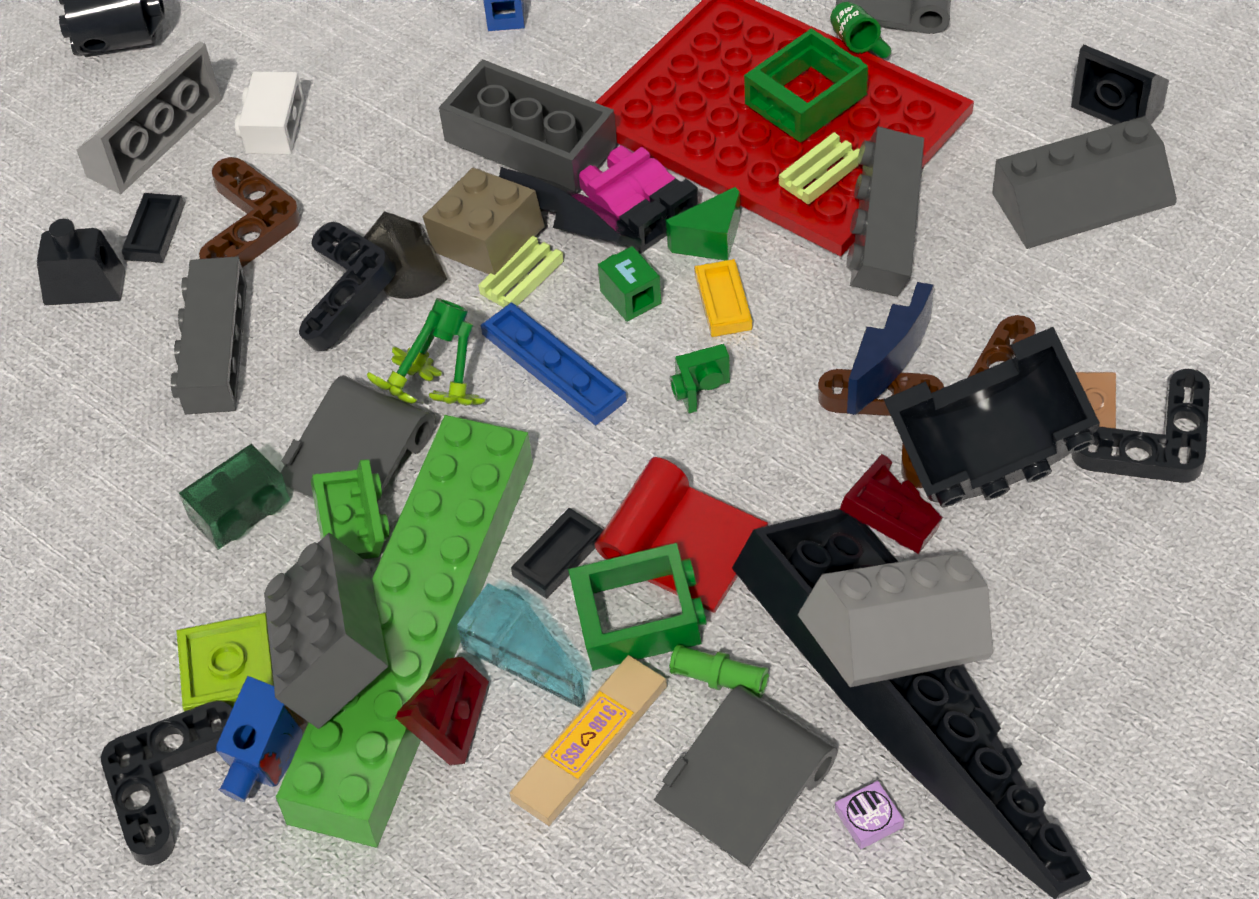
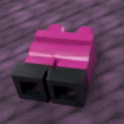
M620 145L612 150L607 157V167L609 169L602 172L596 166L590 165L579 174L580 188L588 198L615 215L643 240L641 248L634 247L639 254L667 236L666 220L676 216L675 208L677 206L682 209L680 212L682 213L698 205V187L687 179L680 182L668 173L658 160L650 158V153L643 147L631 152ZM649 226L652 231L644 237V229Z

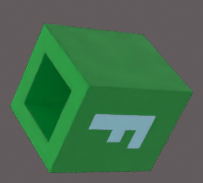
M633 246L613 254L606 260L598 263L600 292L626 322L662 304L660 276Z

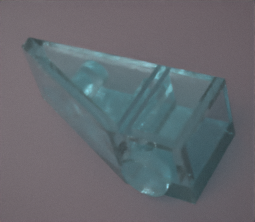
M488 583L457 624L462 649L581 708L586 702L583 678L533 609L515 591L510 589L501 590Z

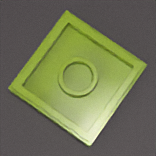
M266 613L176 630L184 712L213 701L225 702L233 708L247 676L274 686Z

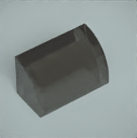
M384 211L364 236L365 239L381 247L396 263L397 270L395 276L384 288L387 296L399 299L420 297L434 291L447 280L422 224Z

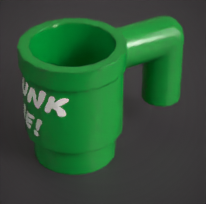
M842 2L833 9L830 16L833 30L851 51L863 53L871 50L882 59H886L891 55V47L880 37V24L861 6L852 2Z

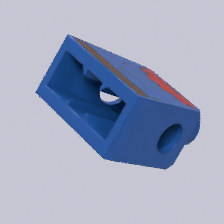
M247 676L216 745V752L230 766L218 790L240 802L246 801L255 781L270 787H275L279 784L290 766L309 723L275 698L273 685Z

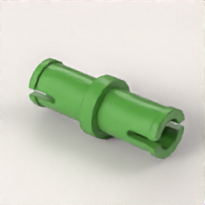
M680 644L674 648L669 668H671L670 673L673 675L678 674L707 682L708 687L715 690H721L722 687L734 689L738 686H743L760 698L766 690L769 678V669L767 667H758L732 660L728 653L719 651L716 655L687 648Z

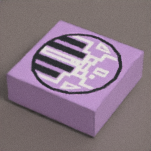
M878 781L835 802L836 813L860 850L902 829L904 826L903 817Z

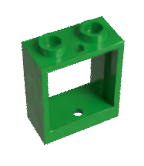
M811 28L744 75L745 104L801 143L867 95L868 65L836 45L831 39L824 37ZM812 67L835 82V84L807 103L785 88L784 85Z
M677 543L568 569L592 671L619 665L628 655L639 660L672 652L678 644L687 648L702 644L699 626L707 625L701 598L691 599L688 587L696 585L694 571L690 558L681 560ZM668 575L673 576L682 615L603 634L594 593Z

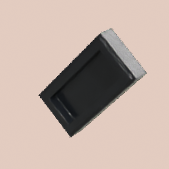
M143 194L121 250L124 260L164 262L184 208L182 195Z
M568 508L511 567L512 576L547 599L569 576L568 569L578 567L595 549V542L604 529L571 508Z

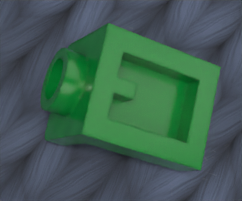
M724 344L675 357V375L670 376L671 389L676 401L683 399L688 414L697 412V391L712 390L720 385L730 383V360Z

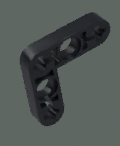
M334 221L321 226L315 232L311 241L314 250L327 263L344 273L300 325L299 335L315 351H325L332 347L388 285L397 270L396 263L381 247ZM358 251L352 259L348 260L354 252ZM355 293L347 303L342 305L347 297Z
M1181 369L1176 371L1171 376L1166 395L1164 434L1099 427L1093 435L1095 442L1092 444L1097 446V452L1088 451L1089 448H1086L1079 452L1071 453L1073 461L1080 468L1094 472L1179 483H1189L1196 480L1201 475L1206 457L1210 394L1209 380L1198 370ZM1184 387L1191 388L1193 394L1191 403H1183ZM1178 419H1189L1198 428L1193 431H1183L1177 428L1174 422ZM1112 447H1118L1117 456H1112ZM1181 447H1188L1187 462L1189 464L1180 463L1178 456ZM1131 448H1141L1148 452L1150 457L1144 461H1137L1128 457L1126 451Z
M221 701L205 703L117 737L103 748L101 765L121 829L133 857L142 865L152 866L162 863L172 854L175 846L174 835L154 776L216 752L217 742L232 711V707L229 704ZM220 719L222 729L213 732L211 722ZM194 727L199 737V739L195 741L193 740V737L189 731V729ZM178 734L183 737L182 744L174 751L162 752L158 748L163 738L168 735ZM147 745L153 756L149 759L146 758V753L143 749ZM129 754L130 765L121 768L120 757ZM136 791H147L150 793L149 801L140 809L132 810L125 807L126 799ZM149 822L156 836V844L147 848L145 845L146 838L141 825Z

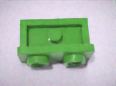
M369 459L360 460L357 470L313 474L311 487L321 539L328 533H331L362 559L378 558L384 541L389 540V523L386 514L379 513L377 500H380L382 496L381 481L378 473L372 474Z

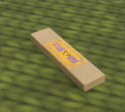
M628 655L510 791L511 801L550 826L666 689V678Z

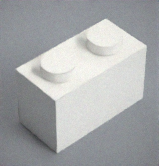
M253 71L249 87L243 89L242 113L236 115V135L242 138L246 153L291 154L304 105V96L298 72Z

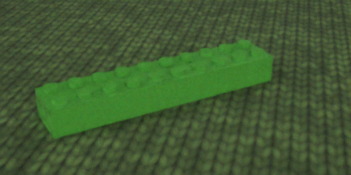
M444 415L372 578L388 667L320 729L308 723L276 795L287 825L378 848L421 742L418 737L395 718L397 711L448 658H455L533 465L528 432Z

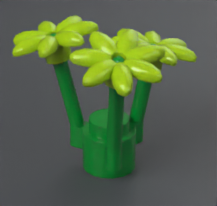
M436 298L425 325L412 347L407 349V353L397 347L392 348V353L395 356L391 360L394 364L400 366L397 372L392 371L387 382L370 372L367 373L368 379L379 388L389 390L393 396H397L405 403H415L417 399L402 391L408 380L405 376L407 374L412 376L418 373L426 381H432L433 376H441L442 372L431 366L434 361L428 358L429 353L427 351L434 337L452 342L454 335H458L454 381H450L449 392L433 390V393H429V397L435 401L446 402L447 404L457 401L464 406L483 404L485 398H480L476 394H466L467 383L463 382L468 337L473 327V324L465 321L468 310L453 302Z

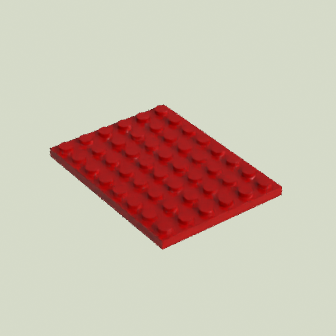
M702 0L595 101L597 104L614 110L618 144L632 151L643 147L650 153V158L658 160L667 169L717 194L736 187L740 191V206L839 256H842L855 242V234L850 232V225L853 214L859 207V199L854 198V190L857 179L862 174L863 165H858L809 205L779 185V174L833 132L840 136L841 143L845 140L850 142L854 151L857 148L860 149L864 140L869 141L877 126L923 137V168L973 113L974 101L869 52H853L846 46L843 40L755 0ZM812 28L868 65L867 95L800 143L745 104L744 75ZM810 67L784 85V87L808 103L834 85L835 82ZM841 157L838 161H836L829 168H827V171H829L832 167H834L844 158ZM814 178L811 182H809L807 185H805V186L803 187V189H806L809 185H811V184H812L813 182H815L817 179Z

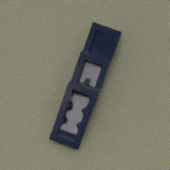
M917 282L909 306L892 304L884 329L866 327L849 376L847 414L856 415L882 394L905 369L920 346L931 320L934 284Z

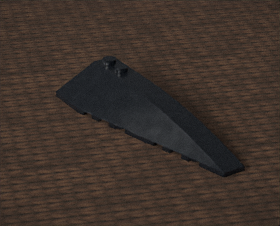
M836 509L754 529L732 567L733 571L813 668L865 727L948 810L1050 897L1058 899L1087 886L1092 878L1058 824L1049 823L1043 813L1046 804L1037 787L1028 788L1018 771L1022 762L1013 748H1004L997 736L1001 727L964 667L957 665L849 687L799 618V611L822 574L898 562L868 526L842 510Z

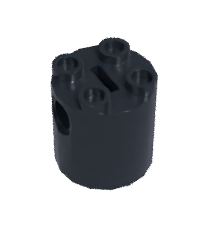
M59 0V3L64 5L65 15L59 16L60 29L64 38L70 37V45L74 55H85L155 43L156 29L162 19H165L163 0Z

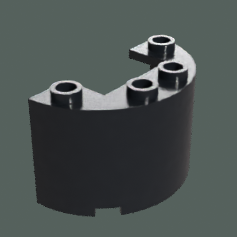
M1054 327L1011 344L1012 359L933 393L930 392L925 381L884 399L921 485L930 501L938 502L944 508L962 500L981 495L984 496L985 500L998 498L1010 490L1009 485L1025 478L1028 483L1048 476L1052 473L1051 465L1071 453L1088 448L1095 442L1093 435L1099 428L1100 422Z

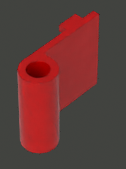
M653 457L649 460L595 542V548L604 559L608 560L677 543L681 560L690 558L696 585L688 587L691 599L700 597L703 608L715 613L738 577L732 567L752 531L768 526V522L689 487L688 478L679 467L666 459ZM672 575L647 580L677 595Z

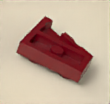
M881 454L844 496L840 510L919 554L937 532L943 517L930 503L921 498L919 491L909 480L902 482V484L889 471L892 461L887 456Z
M448 658L397 711L395 718L449 765L465 764L489 681L465 658Z

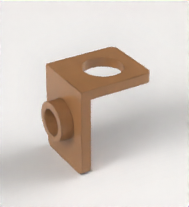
M1076 372L1100 422L1099 427L1116 429V372Z

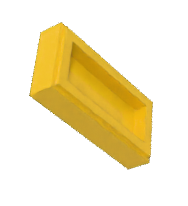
M735 259L694 266L695 279L711 337L752 330V318Z

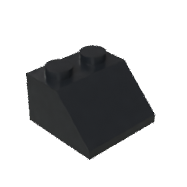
M1083 44L1079 51L1071 108L1112 125L1143 116L1152 124L1164 109L1169 80Z

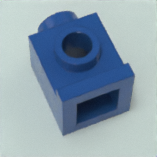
M483 0L488 31L525 28L523 0ZM515 9V13L495 14V11Z

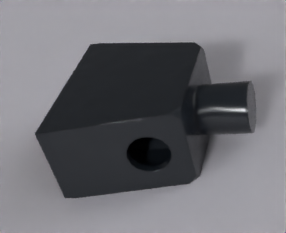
M62 218L54 221L50 225L49 231L41 234L37 256V268L44 306L121 301L125 268L102 231L97 228L75 229L73 222L69 219Z

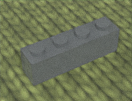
M877 126L869 141L864 140L860 147L858 164L863 165V171L857 179L854 190V198L859 199V207L855 210L850 225V232L855 234V243L851 245L846 261V267L852 269L850 286L898 297L911 278L924 147L923 137Z
M239 257L190 260L188 277H183L181 283L185 307L178 310V324L182 334L181 340H176L174 345L178 370L176 373L171 374L172 395L174 398L180 399L185 415L236 411L247 288Z

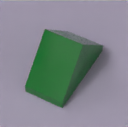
M733 187L667 219L668 249L676 254L724 261L729 260L740 222V191Z

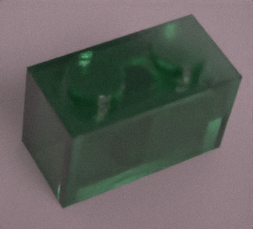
M252 443L179 492L190 521L218 550L229 542L239 539L246 530L265 517L275 514L282 505L290 501L282 474Z

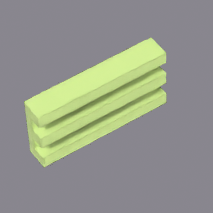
M833 132L780 173L779 185L809 205L860 165L858 164L860 149L857 148L853 151L850 142L845 140L841 143L840 136ZM841 157L844 158L838 164L832 167L829 171H827V168H829L832 164L838 161ZM814 178L817 179L806 189H803V187L807 185L809 182H811Z
M532 236L496 275L490 273L478 284L480 294L503 308L511 302L518 306L564 262L563 254L558 249L552 252L550 245L545 242L538 244V239ZM542 258L545 259V260H543V261L528 275V272H529ZM517 283L518 285L505 297L504 295Z

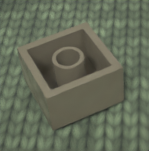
M474 167L422 216L434 253L486 274L491 273L493 275H496L532 236H536L545 227L535 190Z

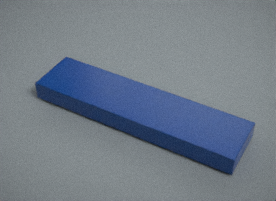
M512 302L480 325L483 336L595 426L627 402L624 390Z

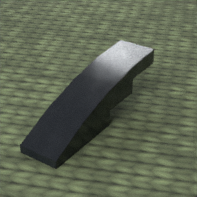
M500 168L499 177L535 190L540 209L556 213L554 229L641 248L642 239L615 215L588 197L556 182L507 168Z

